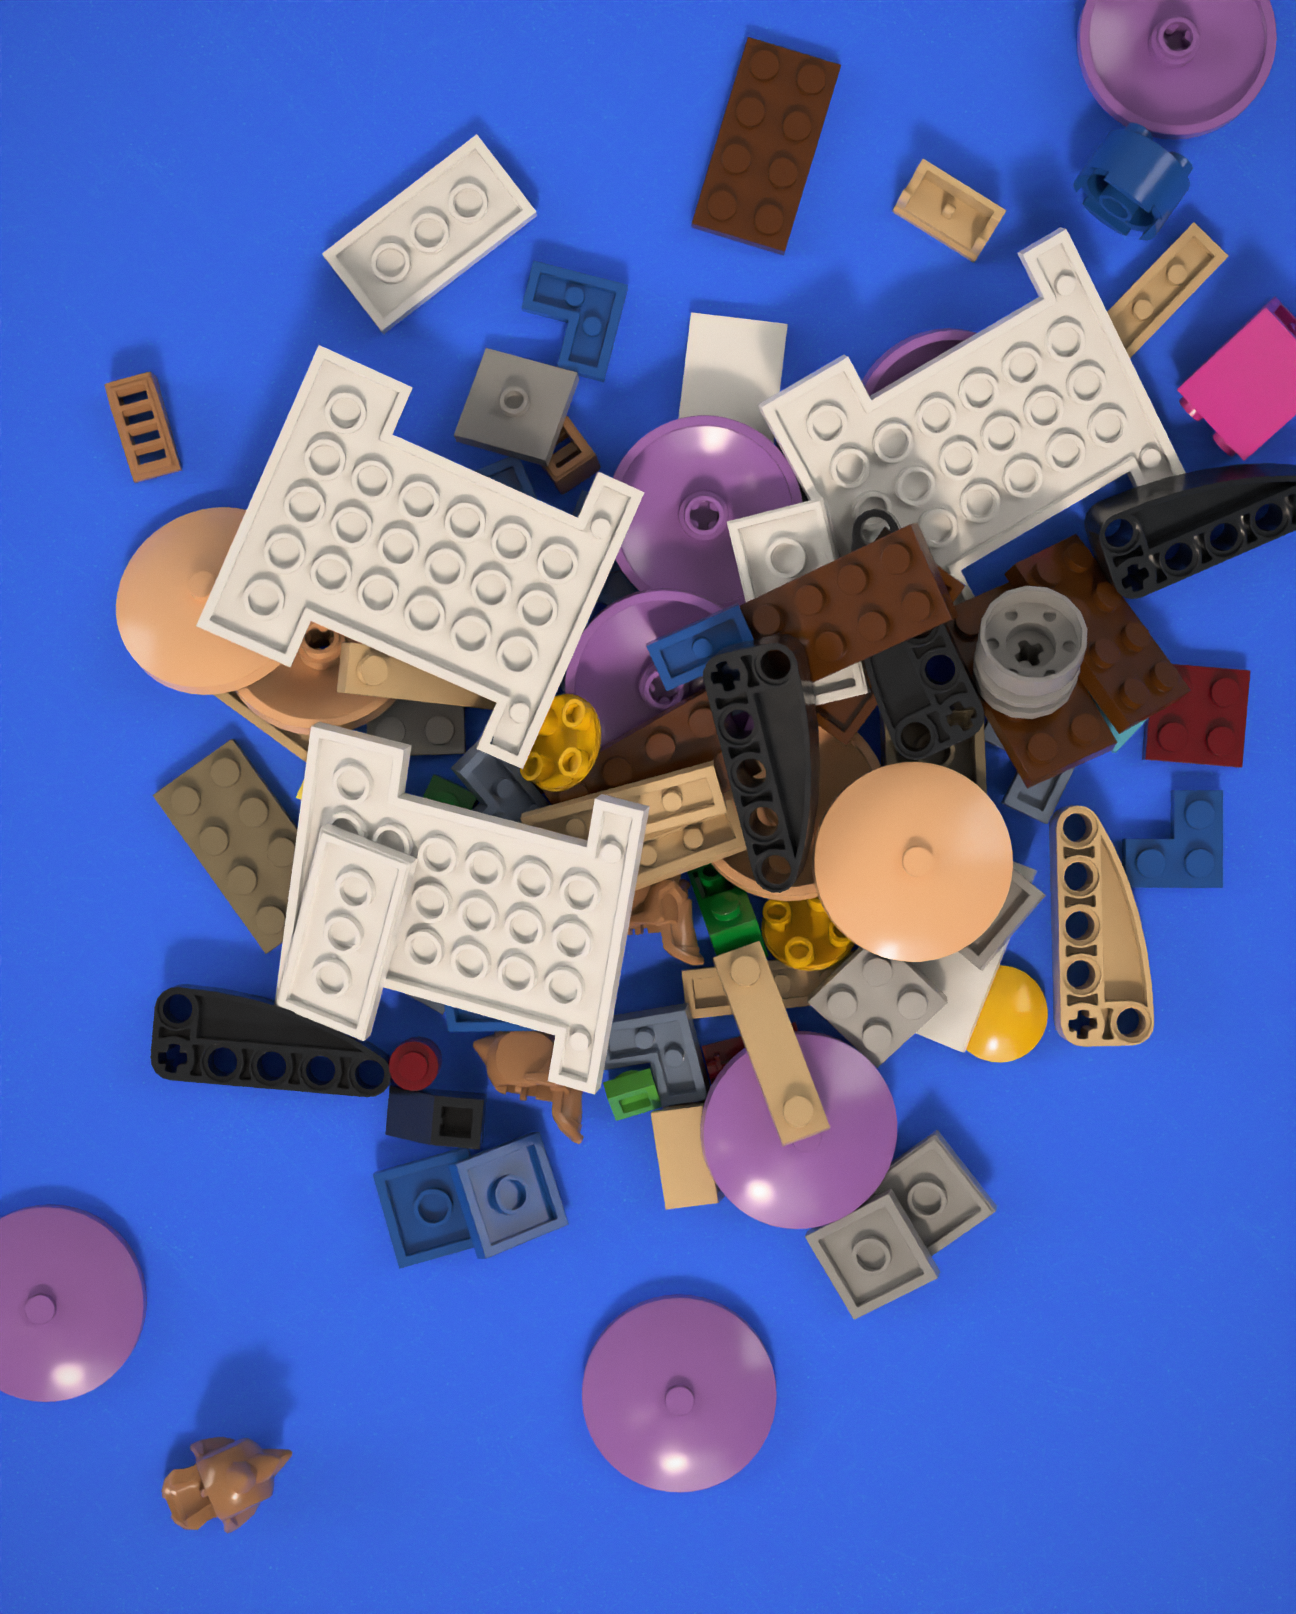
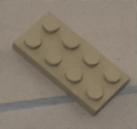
M231 739L152 796L262 950L267 954L283 943L298 827L236 740Z

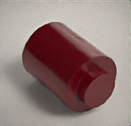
M417 1036L405 1040L395 1049L390 1057L389 1072L393 1081L401 1088L409 1091H418L428 1087L442 1068L443 1059L441 1051L432 1040L425 1037Z

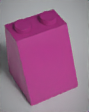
M1276 296L1265 304L1177 389L1183 396L1179 402L1184 410L1196 421H1200L1202 418L1207 421L1216 431L1212 435L1214 441L1230 457L1237 453L1245 461L1296 415V318Z

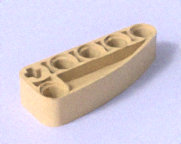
M1065 806L1054 813L1049 825L1053 1019L1055 1030L1060 1037L1068 1042L1083 1047L1133 1046L1141 1044L1153 1032L1154 1007L1148 953L1138 908L1116 849L1094 811L1084 806ZM1074 813L1080 815L1086 824L1083 837L1077 841L1068 839L1063 830L1064 821ZM1078 862L1086 869L1087 879L1081 888L1072 890L1065 883L1064 875L1068 866ZM1081 911L1087 917L1088 929L1084 935L1073 939L1066 932V920L1072 913ZM1082 960L1089 968V978L1083 985L1072 987L1067 980V970L1072 963ZM1125 1009H1135L1139 1017L1137 1028L1129 1034H1121L1117 1027L1118 1016ZM1082 1010L1081 1015L1088 1017L1090 1022L1089 1025L1082 1026L1080 1034L1077 1035V1031L1069 1027L1068 1024L1069 1020L1077 1019L1078 1011Z

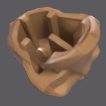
M681 874L636 890L628 935H633V929H635V935L643 934L644 928H647L648 933L661 932L663 948L668 954L690 965H703L704 958L699 953L700 948L698 947L694 929L692 900L688 898L687 890L691 886L690 882L680 879Z
M494 1031V1034L473 1042V1048L486 1065L488 1078L499 1093L505 1095L507 1092L520 1094V1100L526 1101L528 1096L536 1097V1100L552 1102V1116L559 1130L574 1143L580 1144L583 1141L584 1136L580 1133L582 1128L583 1091L548 1081L555 1035L541 1031Z
M214 1437L191 1444L190 1450L196 1457V1464L185 1469L172 1470L164 1479L161 1489L162 1498L166 1499L172 1513L171 1519L185 1530H198L210 1519L218 1517L223 1522L226 1533L237 1530L255 1514L261 1502L273 1495L274 1477L292 1457L293 1452L289 1449H262L249 1438L235 1441L226 1437Z

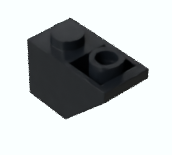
M390 1085L385 1135L428 1145L480 1149L484 1136L487 1094L429 1088L409 1091L400 1086Z

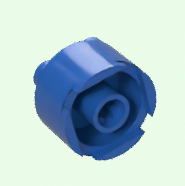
M1130 122L1125 129H1115L1106 135L1075 179L1073 187L1076 193L1082 187L1087 195L1082 204L1101 223L1125 236L1128 235L1131 229L1144 232L1139 240L1147 241L1155 238L1189 190L1190 182L1188 176L1193 167L1183 155L1176 152H1168L1158 143L1154 142L1152 134L1145 127Z

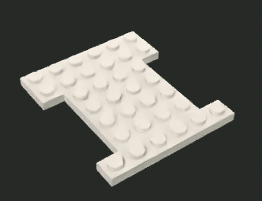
M1060 227L1017 252L1039 296L1038 298L871 396L868 395L849 357L842 355L757 405L808 500L826 498L839 557L851 553L853 524L857 517L865 511L876 508L885 509L896 517L901 528L918 522L935 563L966 585L953 602L955 606L975 597L961 572L962 569L1127 473L1135 488L1167 477L1186 473L1081 257L1065 228ZM880 517L868 519L863 526L865 540L868 543L874 542L885 526L890 529L888 523Z
M318 345L196 626L288 667H291L310 622L312 621L496 702L476 749L523 769L645 492L601 472H597L578 517L559 510L393 435L413 387Z
M323 722L312 725L275 1003L277 1002L319 833L323 826L331 824L418 858L384 988L555 1035L548 1081L595 1095L601 1088L650 806L600 794L594 801L588 840L405 793L412 745Z

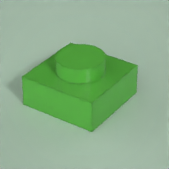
M650 1068L642 1071H626L619 1074L615 1079L603 1082L606 1096L616 1121L662 1107Z

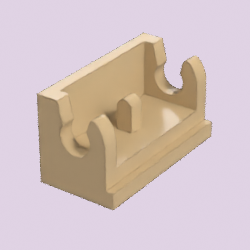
M922 159L913 177L902 191L892 210L899 217L973 263L1007 211L925 159Z
M705 1100L664 1106L662 1110L651 1112L666 1210L715 1204L725 1197L712 1178L702 1152L700 1124Z

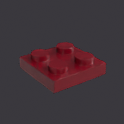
M1172 664L1191 691L1179 701L1152 715L1145 721L1142 760L1242 768L1251 670Z

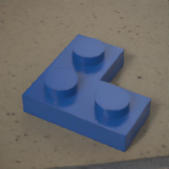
M533 260L521 307L522 311L568 323L557 367L577 372L578 376L600 382L605 381L628 291V284Z
M736 603L646 643V647L666 691H669L703 676V671L708 661L722 648L754 640L739 604ZM728 664L721 668L723 674H732L734 680L740 675L738 669H730ZM734 710L732 715L735 716L744 711Z
M1171 790L1170 839H1122V866L1131 888H1223V790Z

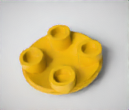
M561 694L554 697L523 769L520 768V773L525 780L533 782L541 789L560 792L574 787L586 777L597 759L601 744V725L593 706L584 698L574 694Z
M819 897L800 901L770 899L763 906L761 930L764 943L778 961L789 967L806 971L825 969L844 959L855 945L830 920Z
M999 965L966 1048L967 1051L986 1061L1009 1062L1023 1057L1038 1044L1046 1029L1048 1008L1045 996L1033 978L1017 968Z

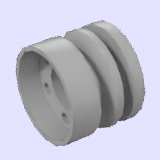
M1019 587L1004 592L992 601L981 619L973 661L972 676L981 697L993 709L1013 718L1035 719L1052 714L1064 705L1077 684L1080 666L1087 648L1088 629L1081 611L1065 595L1047 587Z

